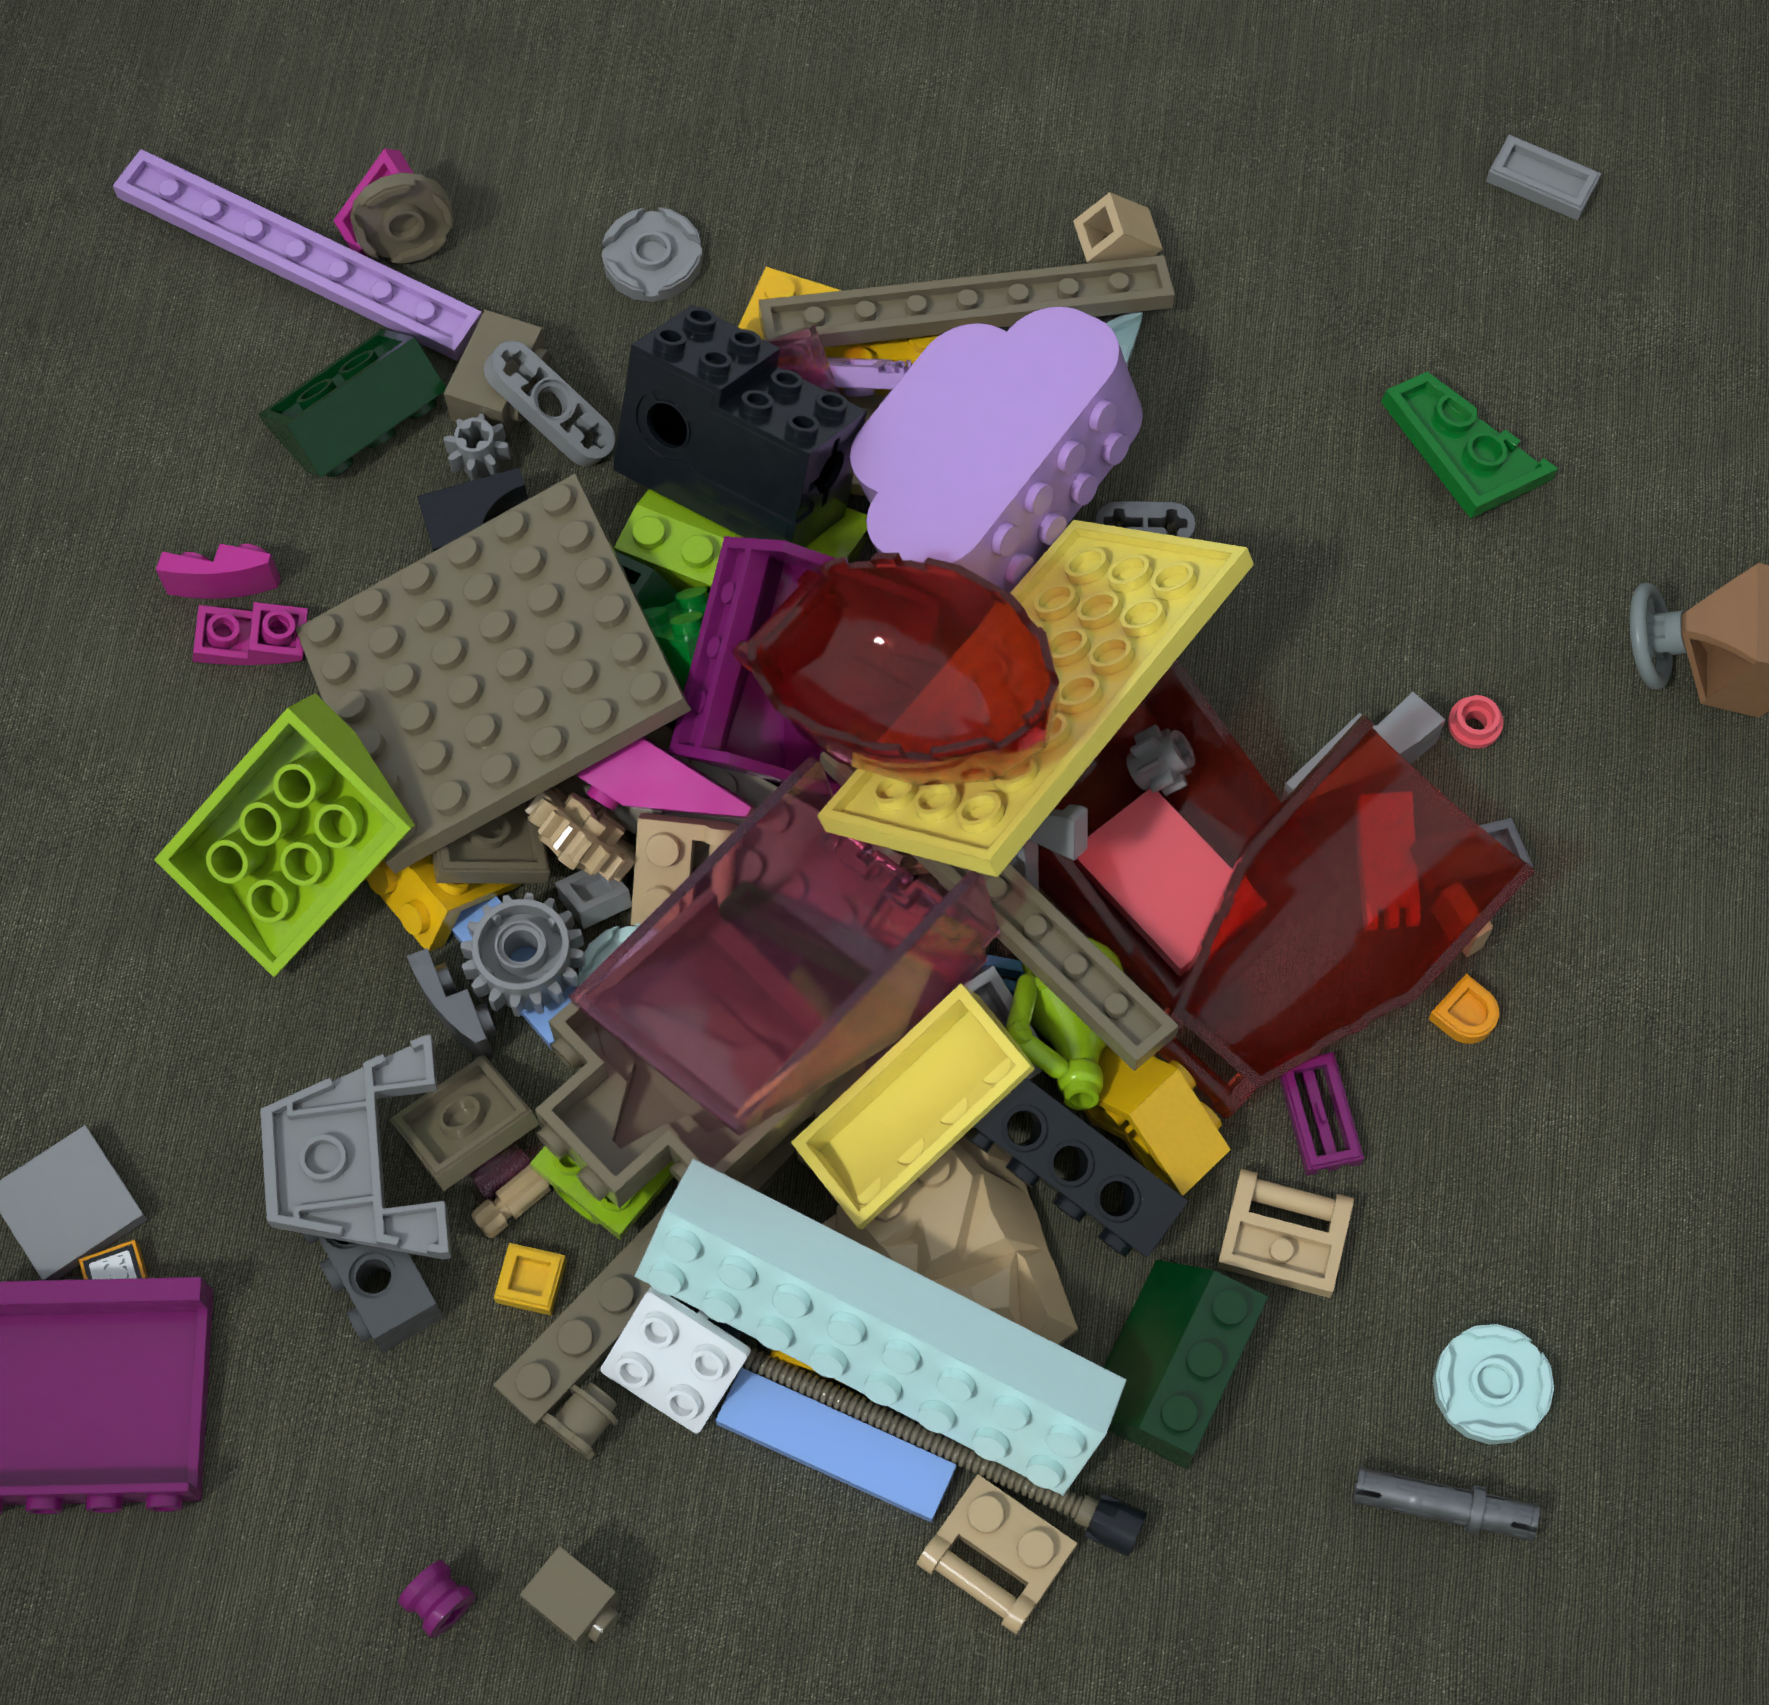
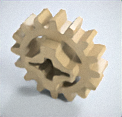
M553 787L552 790L548 789L535 796L526 807L525 811L529 814L528 820L540 827L537 831L540 834L538 836L539 840L558 856L557 860L570 869L584 870L591 876L599 872L607 881L611 882L612 879L621 882L635 864V847L623 840L626 837L624 835L625 828L616 822L606 811V808L594 799L582 798L574 792L566 796L558 788Z

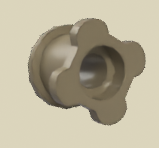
M591 1382L584 1390L573 1384L569 1389L573 1395L558 1414L553 1417L546 1413L542 1418L548 1430L589 1462L596 1455L592 1451L591 1446L609 1424L616 1426L619 1422L611 1413L617 1406V1403Z

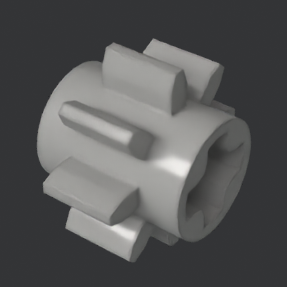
M479 414L477 418H469L464 421L457 419V428L455 429L454 436H444L443 439L446 451L450 454L448 461L451 471L454 473L463 469L470 476L471 481L497 474L500 460L506 461L511 459L509 446L504 442L507 439L504 426L501 423L492 427L485 420L484 414Z
M1155 724L1134 735L1136 745L1130 747L1131 753L1127 755L1126 763L1132 779L1141 789L1149 790L1151 788L1153 793L1161 790L1167 796L1188 785L1185 776L1191 773L1190 768L1195 765V755L1189 741L1180 731L1173 730L1170 732L1168 728L1160 731L1159 727Z

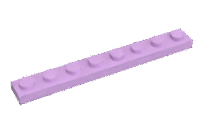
M140 149L113 185L117 198L395 332L414 336L418 343L453 360L458 361L464 353L482 316L481 311L142 149Z

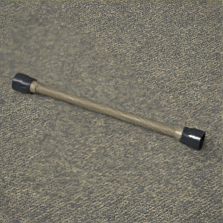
M695 1308L693 1311L698 1313L699 1309ZM709 1318L708 1321L714 1323L715 1320ZM747 1344L751 1353L742 1365V1367L745 1365V1369L750 1370L752 1368L753 1373L758 1372L760 1376L765 1374L767 1379L772 1377L773 1382L779 1381V1384L782 1386L786 1384V1388L790 1389L793 1387V1391L797 1392L799 1390V1393L802 1395L806 1393V1396L809 1398L813 1396L815 1401L820 1399L822 1404L827 1402L828 1407L834 1406V1409L837 1411L841 1409L842 1413L845 1414L847 1412V1415L850 1417L854 1415V1418L857 1420L861 1418V1421L864 1423L868 1421L870 1426L875 1424V1428H882L884 1432L889 1431V1434L892 1436L896 1434V1437L899 1439L903 1437V1441L907 1442L910 1440L912 1445L917 1443V1447L922 1448L923 1446L924 1450H930V1453L934 1455L938 1453L937 1456L941 1458L945 1456V1460L949 1461L952 1459L951 1462L954 1464L958 1462L959 1467L965 1466V1469L968 1471L972 1469L974 1474L979 1472V1475L982 1477L986 1475L988 1480L993 1478L994 1483L1000 1482V1485L1003 1487L1007 1485L1009 1490L1014 1488L1016 1493L1022 1491L1021 1495L1026 1496L1028 1494L1029 1499L1035 1497L1036 1502L1043 1501L1042 1504L1045 1506L1050 1504L1049 1507L1051 1509L1057 1507L1056 1510L1058 1512L1063 1510L1064 1515L1071 1514V1518L1075 1519L1074 1523L1088 1528L1084 1536L1085 1538L1129 1557L1148 1512L1104 1492L1100 1500H1097L1089 1495L1077 1497L1075 1492L1069 1494L1070 1491L1068 1489L1062 1496L1050 1489L1039 1487L1033 1484L1027 1477L1006 1466L980 1457L974 1450L963 1444L957 1443V1441L951 1440L947 1436L944 1437L941 1433L937 1434L927 1430L920 1423L916 1424V1420L911 1419L909 1421L908 1416L902 1418L901 1413L895 1415V1411H888L886 1406L881 1408L880 1404L875 1405V1402L871 1400L868 1402L866 1397L861 1399L859 1394L854 1396L853 1391L847 1393L846 1388L840 1389L839 1385L833 1386V1382L827 1383L824 1378L820 1380V1377L817 1375L813 1377L811 1372L806 1374L804 1369L799 1371L798 1366L792 1368L791 1363L786 1364L784 1360L779 1361L777 1357L772 1358L769 1353L765 1355L763 1350L758 1352V1348L754 1347L752 1349L751 1345Z

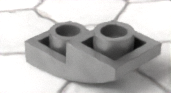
M428 948L407 955L406 957L423 994L443 1025L461 1044L478 1057L483 1054L487 1059L494 1057L487 1038L498 1034L486 1003L475 1007L468 989L457 993L446 962L436 966Z

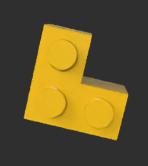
M1108 1045L1104 1048L1098 1061L1104 1078L1103 1089L1099 1094V1102L1093 1108L1083 1111L1092 1124L1123 1139L1139 1164L1181 1196H1184L1231 1150L1218 1131L1222 1126L1220 1119L1211 1108L1199 1101L1192 1090L1196 1086L1194 1078L1178 1062L1171 1060L1169 1063H1166L1153 1055L1138 1069L1133 1071Z

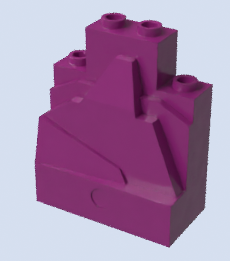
M724 536L684 690V695L691 711L677 718L668 753L759 777L777 784L833 797L841 786L820 766V754L861 723L867 726L882 741L954 658L932 650L935 636L942 622L941 612L945 596L785 540Z

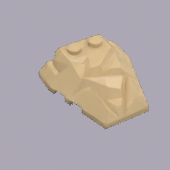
M963 1136L863 1230L858 1229L840 1205L837 1206V1213L822 1223L826 1227L1059 1346L1078 1331L1027 1185L1005 1168L1011 1158L994 1145L986 1153Z

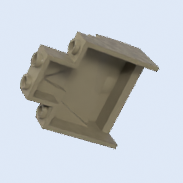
M704 884L548 1021L553 1039L555 1040L550 1045L552 1051L572 1072L579 1066L581 1069L535 1109L540 1127L542 1128L536 1134L556 1158L561 1160L567 1154L582 1169L576 1176L594 1198L601 1201L605 1196H608L618 1208H621L671 1161L674 1165L669 1170L679 1183L692 1159L739 1181L807 1118L814 1121L865 1073V1042L856 1036L847 1044L715 913L713 892Z

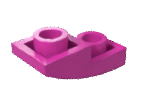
M220 543L213 562L205 556L194 552H183L181 555L162 551L156 567V572L167 594L187 598L225 599L243 597L278 588L281 580L271 554L251 544H241L235 547Z
M254 602L253 611L198 605L192 662L226 665H269L302 661L304 650L295 628L306 623L308 608Z

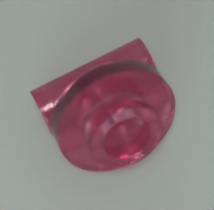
M515 1141L472 1171L468 1176L475 1182L474 1185L486 1200H491L496 1196V1191L527 1167L531 1161L523 1150L517 1146Z

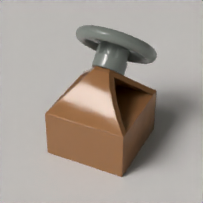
M1757 563L1687 611L1668 612L1661 592L1652 583L1644 582L1636 587L1630 603V638L1638 673L1647 687L1653 690L1664 688L1671 676L1673 655L1687 654L1701 704L1760 718L1769 711V565ZM1654 655H1655L1656 658H1657V659H1656V668L1654 667V664H1653V661H1652Z

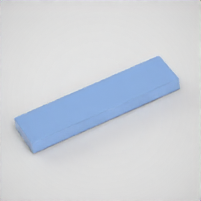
M742 1367L715 1420L716 1424L931 1523L936 1516L957 1468V1464Z

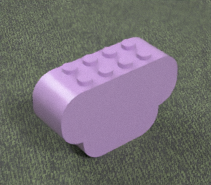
M1049 307L1024 316L1012 325L1008 331L981 323L966 324L950 329L935 338L925 348L857 433L852 444L850 461L853 472L870 503L866 521L869 537L890 577L945 596L941 612V625L966 627L988 619L1062 534L1080 508L1093 499L1098 485L1112 467L1124 459L1130 444L1137 436L1142 423V406L1117 337L1106 323L1077 309Z

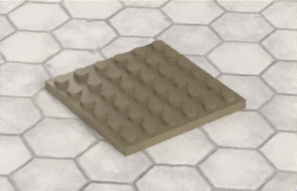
M575 473L295 628L323 701L356 732L415 825L384 859L385 863L394 873L405 869L691 711L587 492Z

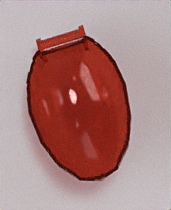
M875 553L870 559L871 561H856L849 564L845 556L824 562L819 567L823 576L806 570L797 580L799 586L747 642L739 641L732 649L736 660L747 670L753 672V675L775 710L805 739L839 763L915 786L960 785L996 780L1047 747L1059 708L1058 674L1049 638L1041 626L1038 628L1028 617L1025 608L1011 593L961 565L929 557L921 563L913 560H902L899 553Z

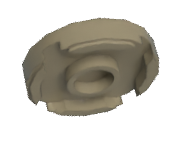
M397 173L384 176L364 187L354 200L350 215L357 244L369 256L378 260L379 256L390 258L392 263L400 264L425 259L440 250L447 241L446 235L450 231V227L453 229L455 222L448 193L441 185L426 176L412 173Z

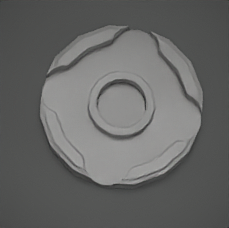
M645 208L630 211L615 220L605 233L602 244V261L607 279L617 291L634 300L656 302L671 299L687 290L700 274L703 252L698 231L686 217L671 209L658 208V212H645Z

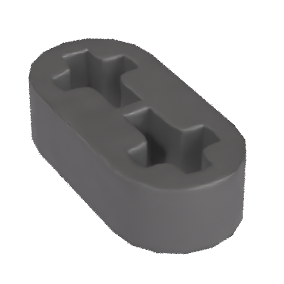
M1110 502L1099 510L1095 520L1097 524L1112 526L1113 521H1121L1123 528L1167 534L1164 528L1165 522H1174L1175 528L1178 530L1177 536L1192 539L1196 524L1194 515L1189 508L1174 502Z

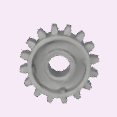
M529 892L526 893L524 899L512 900L508 894L503 896V903L493 908L487 904L482 907L484 916L479 922L470 921L467 925L472 941L461 942L460 946L463 957L469 959L462 964L466 979H475L471 984L475 996L481 998L489 994L492 1010L498 1011L505 1005L512 1008L514 1016L517 1017L521 1016L523 1009H535L539 1015L544 1013V1005L552 1001L562 1004L565 1001L563 992L567 986L577 987L580 983L574 968L586 965L584 951L577 949L584 945L581 929H572L575 923L571 912L568 910L558 914L554 899L548 898L544 903L535 901L533 893ZM521 947H532L537 950L535 955L527 961L516 962L510 959L513 952Z

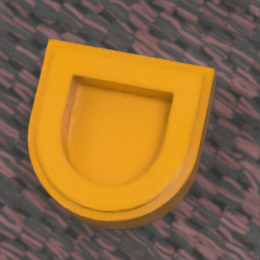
M1466 973L1435 1007L1428 1019L1452 1039L1465 1044H1474L1485 1040L1492 1033L1499 1019V1007L1494 996Z

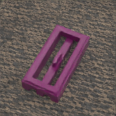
M1334 1052L1279 1063L1277 1073L1306 1176L1317 1174L1319 1170L1328 1169V1171L1338 1170L1341 1166L1350 1164V1167L1361 1165L1364 1156ZM1316 1069H1323L1345 1151H1336L1314 1073ZM1297 1073H1301L1322 1147V1156L1316 1155L1294 1076Z

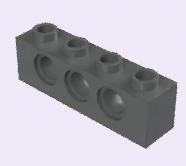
M303 1233L309 1245L320 1240L329 1258L319 1264L334 1292L337 1294L346 1288L355 1307L347 1311L346 1314L362 1343L373 1338L379 1349L384 1353L445 1318L409 1253L357 1243L340 1244L337 1243L336 1239ZM379 1271L391 1273L390 1283L383 1291L375 1294L364 1292V1284L370 1275Z

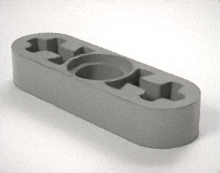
M506 341L500 344L487 357L484 364V374L490 386L571 461L581 466H593L612 451L615 444V434L610 423L529 347L518 341ZM512 359L519 366L514 374L508 376L502 369ZM534 377L538 383L526 394L522 389ZM540 392H551L558 397L562 405L560 416H549L540 409L538 405V394ZM574 414L578 419L565 431L561 426ZM588 431L596 437L593 441V446L589 449L585 448L581 443L584 434Z

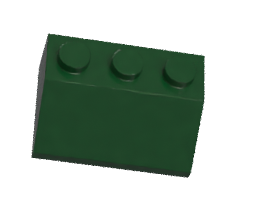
M382 328L258 415L306 472L320 478L324 475L333 477L349 468L354 462L352 456L367 445L369 448H374L389 440L396 432L393 427L409 416L411 419L418 418L433 409L437 404L435 398L446 390V386L414 336Z
M1156 1260L1104 1366L1106 1370L1126 1379L1108 1431L1188 1470L1263 1311L1268 1296L1215 1270Z

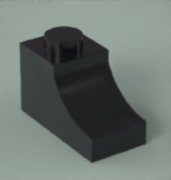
M520 468L417 496L433 552L528 500Z

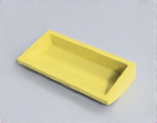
M960 983L791 1143L858 1229L863 1230L1035 1068L1014 1038L980 996Z

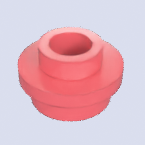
M1473 695L1459 700L1452 707L1448 717V728L1453 738L1461 745L1474 749L1492 745L1499 738L1504 724L1502 713L1496 703L1488 697ZM1466 720H1479L1484 728L1482 730L1473 729L1466 724Z

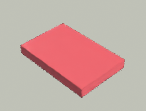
M1151 788L1089 835L1087 849L1075 861L1071 860L1179 977L1260 913L1264 906V902L1170 803L1158 791L1153 793Z

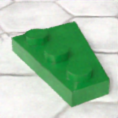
M1428 371L1387 389L1381 400L1383 406L1470 519L1552 481L1558 471V468L1545 458L1538 462L1517 447L1521 440L1506 429L1499 433L1478 418L1477 408Z

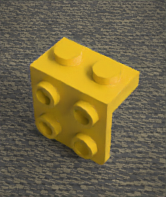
M432 854L397 873H394L385 863V860H383L366 879L371 889L380 895L400 919L406 931L412 934L424 949L428 948L429 952L445 945L461 911L522 885L502 883H436Z

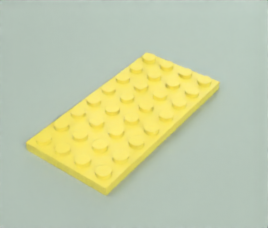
M1073 520L819 812L817 817L826 832L998 877L1253 567L1254 563L1248 548Z

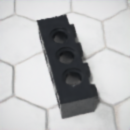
M1025 1078L964 1135L967 1140L986 1153L994 1145L1010 1157L1011 1160L1005 1168L1030 1187L1034 1188L1040 1180L1056 1192L1057 1195L1051 1203L1078 1223L1086 1215L1101 1226L1103 1230L1098 1235V1238L1124 1258L1127 1257L1131 1250L1148 1258L1188 1203L1187 1199L1028 1078ZM1026 1111L1033 1119V1133L1026 1141L1016 1144L1008 1136L1007 1123L1016 1112ZM1072 1146L1079 1155L1078 1169L1070 1177L1060 1178L1054 1170V1157L1063 1147ZM1118 1181L1125 1191L1124 1203L1117 1211L1106 1213L1100 1204L1101 1191L1108 1183Z

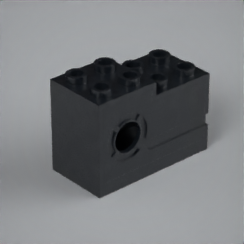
M691 305L634 342L631 346L613 470L744 538L785 540L806 547L845 516L854 474L850 461L851 448L857 433L864 425L867 410L848 402L844 396L838 393L828 392L802 379L794 371L778 367L781 348L761 339L757 333L741 329L720 319L711 310Z

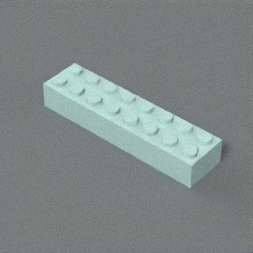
M692 1159L669 1201L634 1276L650 1284L656 1291L674 1296L703 1311L709 1318L717 1322L726 1323L756 1338L765 1347L779 1350L812 1367L818 1374L834 1378L865 1394L871 1401L888 1406L918 1421L927 1430L941 1433L974 1450L980 1457L996 1461L1027 1477L1033 1484L1050 1489L1062 1496L1105 1437L1126 1383V1379L695 1159Z

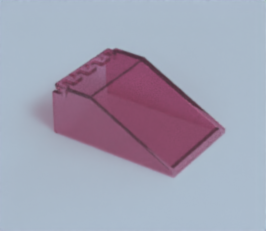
M813 756L808 757L569 996L573 1005L738 1136L903 1038L960 983L965 985L988 961L985 948L1000 933L984 876L979 872L970 870L944 897L920 879L913 882L914 876L912 873L881 851L876 850L872 853L873 847L871 844L826 832L817 815L832 799L833 793L822 763Z

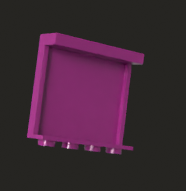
M202 1277L0 1281V1515L3 1513V1505H26L25 1512L49 1515L62 1513L63 1504H86L85 1510L93 1513H118L123 1511V1503L146 1502V1510L175 1512L183 1509V1501H201L214 1290Z

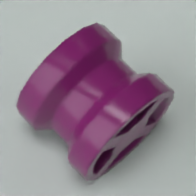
M442 1559L432 1563L416 1576L398 1599V1603L407 1613H417L423 1620L422 1629L431 1639L440 1636L453 1626L470 1608L476 1598V1595L467 1585H457L451 1578L452 1569Z

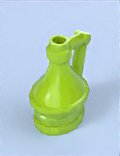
M1088 938L1124 973L1118 956L1106 945ZM1022 963L1021 966L1024 974L1017 980L1005 1028L1032 1064L1049 1076L1057 1079V1087L1061 1095L1064 1096V1103L1067 1107L1074 1110L1093 1108L1098 1104L1099 1094L1103 1089V1071L1098 1061L1107 1044ZM1030 1025L1036 1034L1040 1035L1043 1039H1045L1047 1042L1053 1045L1055 1051L1049 1046H1047L1045 1043L1040 1041L1038 1038H1036L1034 1035H1032Z

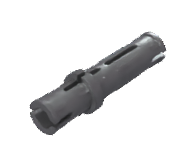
M1362 1465L1358 1467V1480L1355 1481L1352 1504H1363L1465 1526V1533L1478 1535L1480 1530L1525 1539L1527 1542L1532 1543L1535 1539L1536 1530H1534V1527H1538L1539 1503H1528L1486 1494V1487L1473 1485L1472 1490L1369 1469Z

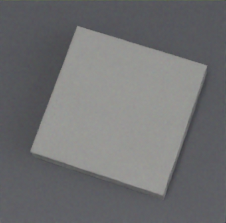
M86 1125L0 1180V1214L42 1280H58L80 1265L78 1259L102 1251L148 1220Z

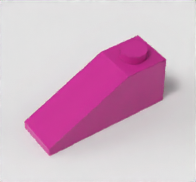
M646 736L577 774V777L591 785L586 794L613 811L616 810L620 803L623 806L634 809L757 820L763 811L676 755L668 753V750Z

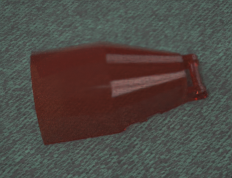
M1361 715L1245 842L1173 1003L1165 1010V1013L1179 1025L1177 1033L1186 1025L1238 1071L1227 1084L1177 1038H1173L1157 1052L1168 1062L1174 1060L1181 1064L1194 1078L1196 1087L1213 1101L1211 1108L1224 1119L1232 1116L1257 1088L1321 1053V1049L1350 1033L1354 1035L1369 1026V1022L1398 1006L1402 1008L1418 999L1536 871L1488 834L1424 778L1373 728L1375 724L1364 715Z

